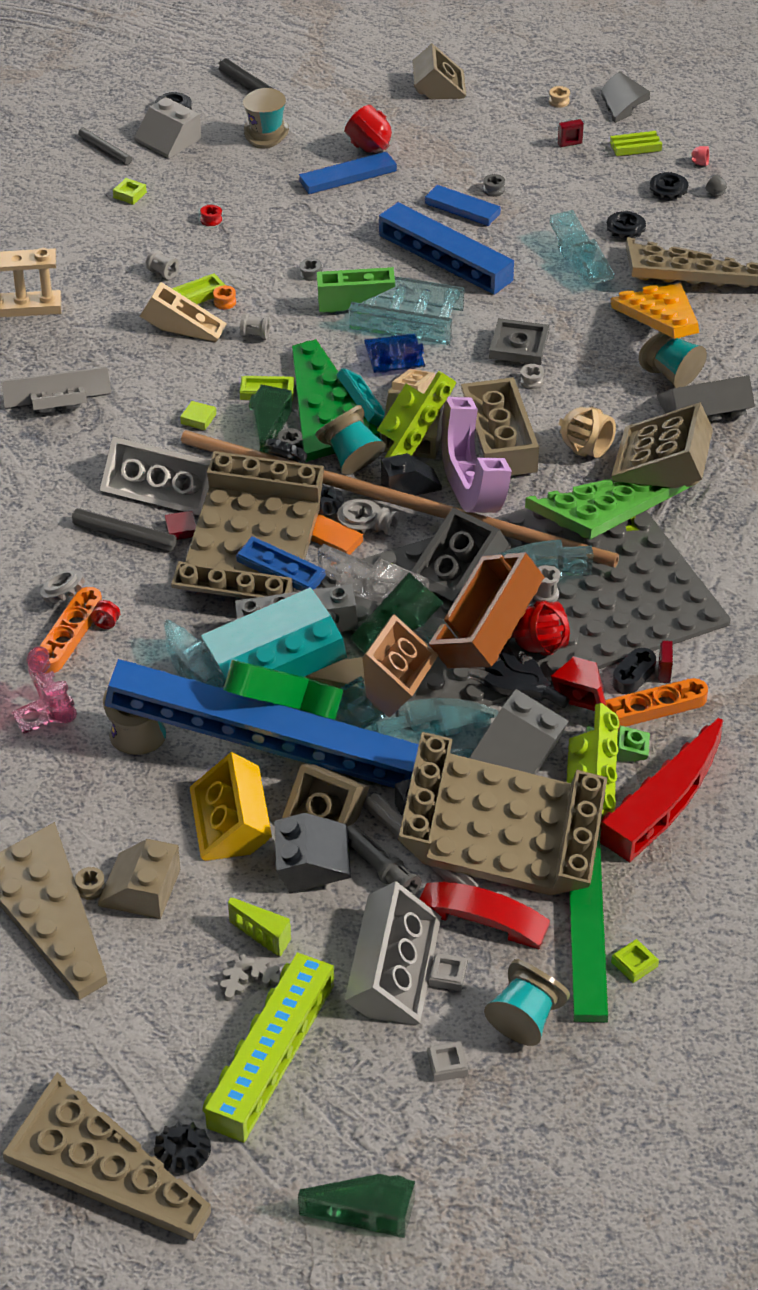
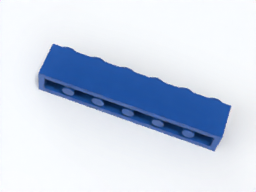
M399 202L379 215L380 237L494 295L513 281V259Z

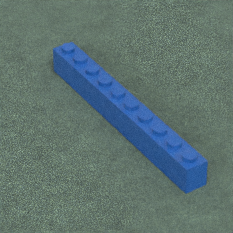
M121 659L117 660L104 705L395 788V783L411 779L419 745L404 739H398L287 706L224 691L223 688Z

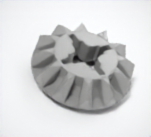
M353 499L345 502L338 509V522L355 531H361L363 534L367 529L375 531L376 518L381 508L375 502L367 499ZM362 513H364V517H361L360 519H355L359 518V516H361Z
M66 570L52 576L45 582L40 595L45 602L57 603L60 600L65 601L66 598L74 596L75 592L82 589V585L85 583L82 572Z

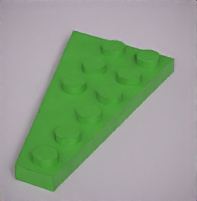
M611 479L575 486L573 491L569 493L548 492L547 498L537 499L535 495L526 497L525 508L558 523L561 527L580 534L581 537L592 539L690 487L684 485L678 488L626 482L613 483Z

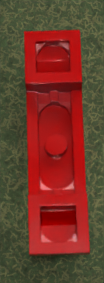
M450 882L427 883L419 898L441 916V920L446 921L450 914L508 932L509 941L538 950L550 925L549 919L523 903L476 886Z

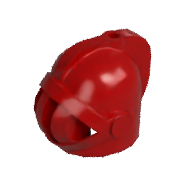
M372 105L363 106L356 111L348 120L344 130L345 134L351 138V143L356 148H361L367 153L387 150L390 146L389 142L392 135L387 116L382 111L376 110Z
M546 600L536 601L533 606L526 608L525 614L520 618L510 638H515L520 648L528 653L552 655L558 649L566 648L569 644L570 628L562 604L559 601L550 603Z

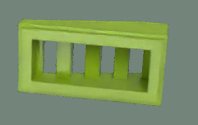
M231 897L228 901L229 922L274 954L281 956L291 941L290 919Z

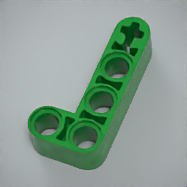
M231 660L223 688L224 691L301 709L334 720L336 719L344 689L310 678L237 660Z

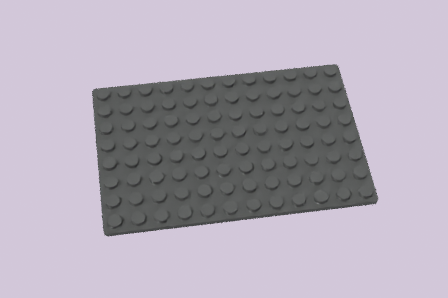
M527 508L495 517L498 520L619 554L618 564L616 568L504 536L509 545L502 554L503 557L506 554L526 552L537 567L543 565L554 566L560 571V579L557 583L559 590L557 601L562 604L569 622L570 638L568 646L558 649L552 655H542L540 653H528L521 649L516 643L515 638H510L506 642V645L510 648L516 659L523 665L525 661L534 659L541 668L545 678L551 682V685H553L551 675L573 656L596 662L598 669H602L622 662L636 648H648L656 651L660 649L662 641H672L673 644L730 625V616L647 511L635 516L634 525L639 531H626L625 526L632 525L629 519L592 539L581 537L580 534L561 527L558 523ZM433 537L325 570L326 576L320 582L323 588L353 584L359 629L350 630L364 654L394 614L427 645L441 624H446L458 639L444 621L453 602L407 579ZM534 597L532 598L527 607L533 606V604L536 602ZM437 657L413 696L399 710L412 730H420L507 701L510 696L497 693L483 684V679L488 674L485 672V667L448 669L441 659Z

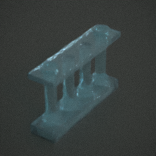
M395 276V287L364 301L363 304L351 302L349 307V329L450 345L452 340V318H449L452 309L463 311L465 288ZM377 297L391 299L389 307L374 306ZM402 301L416 303L414 311L399 310ZM427 305L440 307L439 315L424 314Z

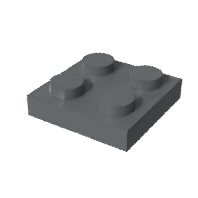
M498 318L489 350V358L541 365L550 325Z

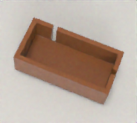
M526 552L506 554L505 557L502 554L482 556L444 618V621L458 639L446 624H441L428 645L438 654V657L448 669L492 667L498 660L500 652L510 639L520 618L525 614V610L533 596L537 593L540 584L545 578Z

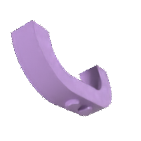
M448 397L443 407L441 434L442 456L447 479L465 512L497 513L501 510L506 500L512 471L505 458L476 457L475 425L478 409L472 398Z

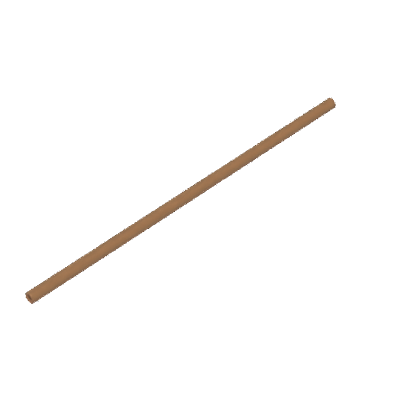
M187 430L183 432L181 437L183 444L211 452L217 451L295 462ZM324 470L322 484L443 519H446L452 508H456ZM456 508L500 529L503 536L616 568L618 564L619 554Z

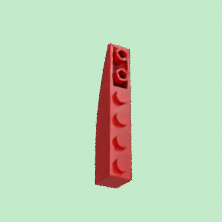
M718 717L709 726L705 725L690 743L686 742L673 759H667L654 776L647 777L634 794H628L615 811L608 812L603 817L600 823L601 844L628 862H631L674 822L701 786L713 762L721 740L722 719Z

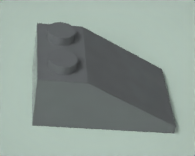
M452 508L407 579L454 603L481 557L503 554L509 544L500 529L456 508Z
M516 689L499 711L471 754L470 759L536 775L557 746L569 721Z

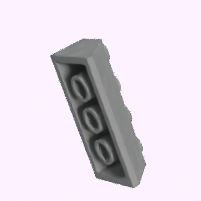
M396 881L368 895L344 1001L369 1019L417 1025L421 1022L441 916Z

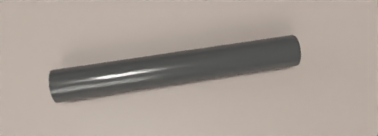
M80 128L78 132L80 137L126 165L132 162V156L86 128Z

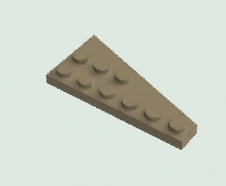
M53 822L0 852V907L74 995L81 1000L108 984L107 975L56 824Z

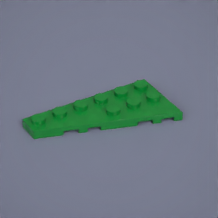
M317 339L292 346L303 450L307 454L305 462L335 454L332 446L321 443L315 434L321 427L357 406L337 377L338 370ZM364 416V425L380 439V432L377 431L376 426L369 423Z

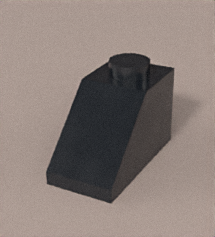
M406 453L381 458V485L383 487L414 496L442 490V485L434 469L410 454Z

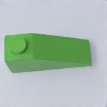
M394 267L317 272L319 312L345 311L395 287Z

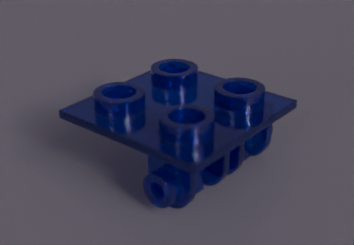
M415 334L364 340L373 373L425 367L422 356L424 354L423 343L418 344Z

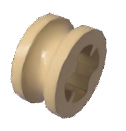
M556 86L550 89V105L561 108L569 104L570 90L568 88Z

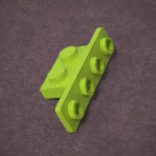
M438 371L424 394L407 383L404 385L377 431L394 441L385 458L406 453L411 456L413 455L430 425L436 419L443 404L450 396L456 385L455 380Z
M603 703L595 705L594 730L569 738L566 780L567 783H571L576 770L608 777L601 819L608 812H613L616 807L615 785L617 780L616 761L619 728L617 714Z

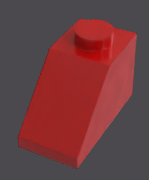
M573 656L551 675L554 690L569 697V704L595 711L596 704L603 703L606 706L604 690L596 662Z

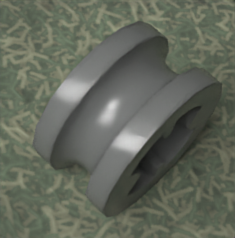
M498 174L487 175L484 178L483 192L492 197L501 196L505 192V178Z
M305 259L299 264L300 275L305 280L315 281L317 280V272H322V264L318 259Z
M289 428L282 430L278 434L279 440L296 445V447L302 449L303 443L300 431Z

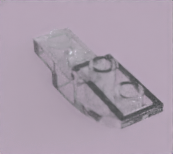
M325 544L318 550V566L325 569L327 576L336 579V586L353 584L354 596L393 604H426L429 601L428 578L381 558L372 565Z

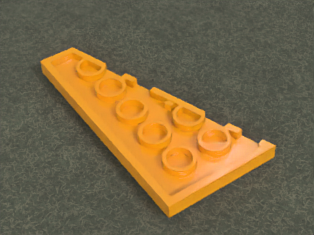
M681 282L661 287L656 285L645 286L643 291L639 292L622 291L619 293V296L610 298L611 308L674 339L699 333L698 321Z

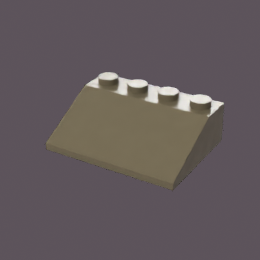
M701 402L626 426L611 475L613 481L678 488L684 485L690 487L702 480L713 429Z

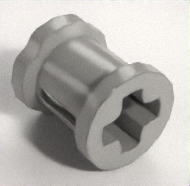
M158 249L149 253L146 259V268L149 271H157L168 280L174 278L178 273L180 265L178 259L174 257L169 258Z
M243 313L240 322V335H256L267 340L271 327L270 316L259 318Z
M540 566L538 569L545 578L533 597L536 601L556 602L559 598L557 583L560 579V571L554 566Z

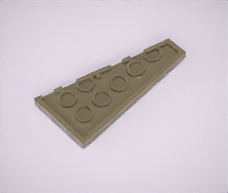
M626 238L625 247L631 276L639 280L655 278L665 282L683 280L691 284L710 282L717 286L725 284H736L743 288H748L751 285L758 286V263L750 262L745 266L736 262L734 258L725 257L724 261L712 259V254L679 247H670L669 250H665L657 246L658 243L648 241L647 245L636 244L634 238Z
M58 1072L3 1152L4 1162L192 1241H195L211 1214V1204L182 1179H176L169 1173L160 1160L155 1156L151 1157L141 1148V1144L104 1112H99L87 1101V1097L79 1090L75 1091L66 1083L65 1078Z

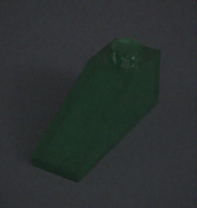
M261 384L256 394H252L250 398L249 409L253 413V425L258 451L268 454V450L264 447L266 440L278 439V434L283 430L292 412V391Z
M408 572L350 639L366 653L394 614L413 631L424 625L444 602L414 575Z
M375 1174L300 1189L298 1193L299 1215L405 1238L415 1202V1181L408 1180L400 1175Z

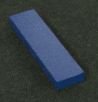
M383 152L299 174V182L308 194L395 172L397 171V164L388 152Z

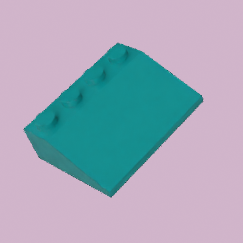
M311 587L201 635L224 684L231 660L305 677L347 658L341 633Z

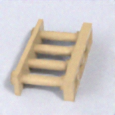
M56 248L0 251V271H13L16 293H0V317L61 314V291L52 290L49 271L50 268H56ZM39 269L41 291L26 292L23 270Z

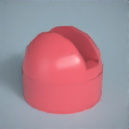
M696 147L691 152L692 162L696 165L707 166L709 163V147Z

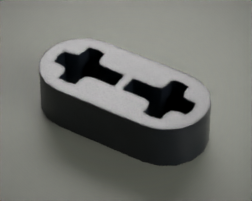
M636 648L631 651L613 672L612 686L614 690L621 694L636 692L654 673L656 654L648 648Z

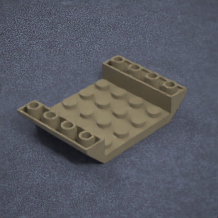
M214 451L207 470L209 488L186 560L185 562L178 561L171 583L172 588L244 599L296 592L297 589L293 588L292 578L262 574L237 562L236 555L250 537L253 536L305 560L320 508L324 466Z
M422 731L398 840L423 864L550 896L590 886L608 777L576 770L572 782L567 783L450 754L453 739Z

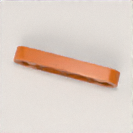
M84 587L75 594L35 653L39 672L54 674L62 669L93 623L91 613L95 609L97 602L102 600L99 589ZM75 617L83 619L79 623L69 622L70 619ZM59 637L70 638L69 641L64 643L55 641Z
M691 678L605 701L606 706L617 714L619 727L620 725L626 727L700 708L707 701L708 686L700 679ZM662 697H669L673 699L674 702L670 704H665L660 702L658 699ZM634 704H641L645 706L646 709L643 711H636L632 709L631 706Z

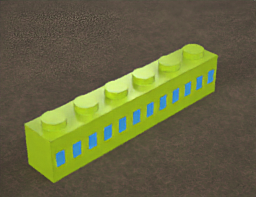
M298 952L290 964L286 963L280 974V982L276 988L269 990L264 1009L261 1014L257 1013L253 1017L247 1038L239 1041L235 1049L234 1060L230 1066L226 1065L223 1068L219 1077L218 1087L214 1093L210 1092L204 1101L202 1111L205 1113L207 1129L245 1143L333 989L334 965Z

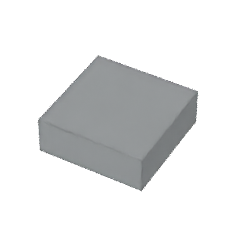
M435 953L429 976V986L462 992L468 958Z
M461 1041L427 1047V1056L434 1082L468 1076V1066Z

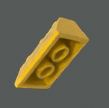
M230 752L189 787L201 859L208 861L251 855L272 838L258 765Z

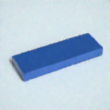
M436 185L425 196V204L487 226L501 214V206L440 185Z
M253 536L250 537L236 555L237 562L262 574L292 578L293 588L299 591L310 587L312 590L316 589L326 576L325 569Z

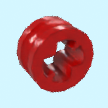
M205 205L200 209V221L203 225L216 226L222 222V209L219 206Z
M100 600L91 613V620L102 629H111L115 626L116 620L121 615L120 609L111 601Z

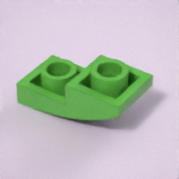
M620 725L617 738V761L647 760L649 756L650 733ZM587 726L584 733L594 730V727Z

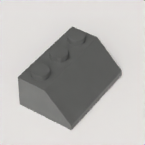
M750 375L673 388L657 394V399L665 414L701 402L709 422L722 419L721 414L730 413L731 418L747 415L746 410L755 407Z

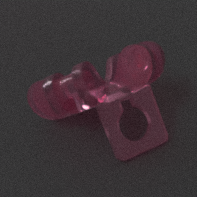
M40 646L35 647L28 654L27 664L31 681L37 690L39 699L12 712L23 734L54 721L58 723L72 722L77 715L74 708V700L67 694L69 689L67 682H54V672L45 673L50 667L48 650ZM28 712H44L34 722H25L23 720V717Z

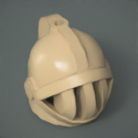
M592 406L589 408L579 407L573 409L566 414L564 419L560 418L558 423L561 426L560 433L564 443L575 454L584 457L589 455L599 458L604 455L610 448L616 433L614 419L603 414L601 409Z

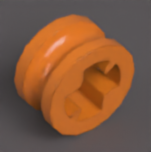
M227 285L215 288L213 291L215 307L223 310L233 308L236 305V290Z

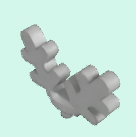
M241 954L239 956L240 961L234 964V968L223 970V978L229 980L220 982V989L225 991V999L232 1001L235 993L241 995L244 992L243 985L239 983V981L243 984L248 982V975L244 971L252 970L251 979L253 981L258 980L260 975L264 987H268L270 983L277 987L280 982V967L278 965L269 967L270 959L267 957L257 961L255 958L246 959L245 954Z

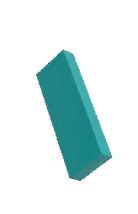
M341 368L336 374L356 405L362 406L367 421L379 427L384 419L385 410L360 375Z

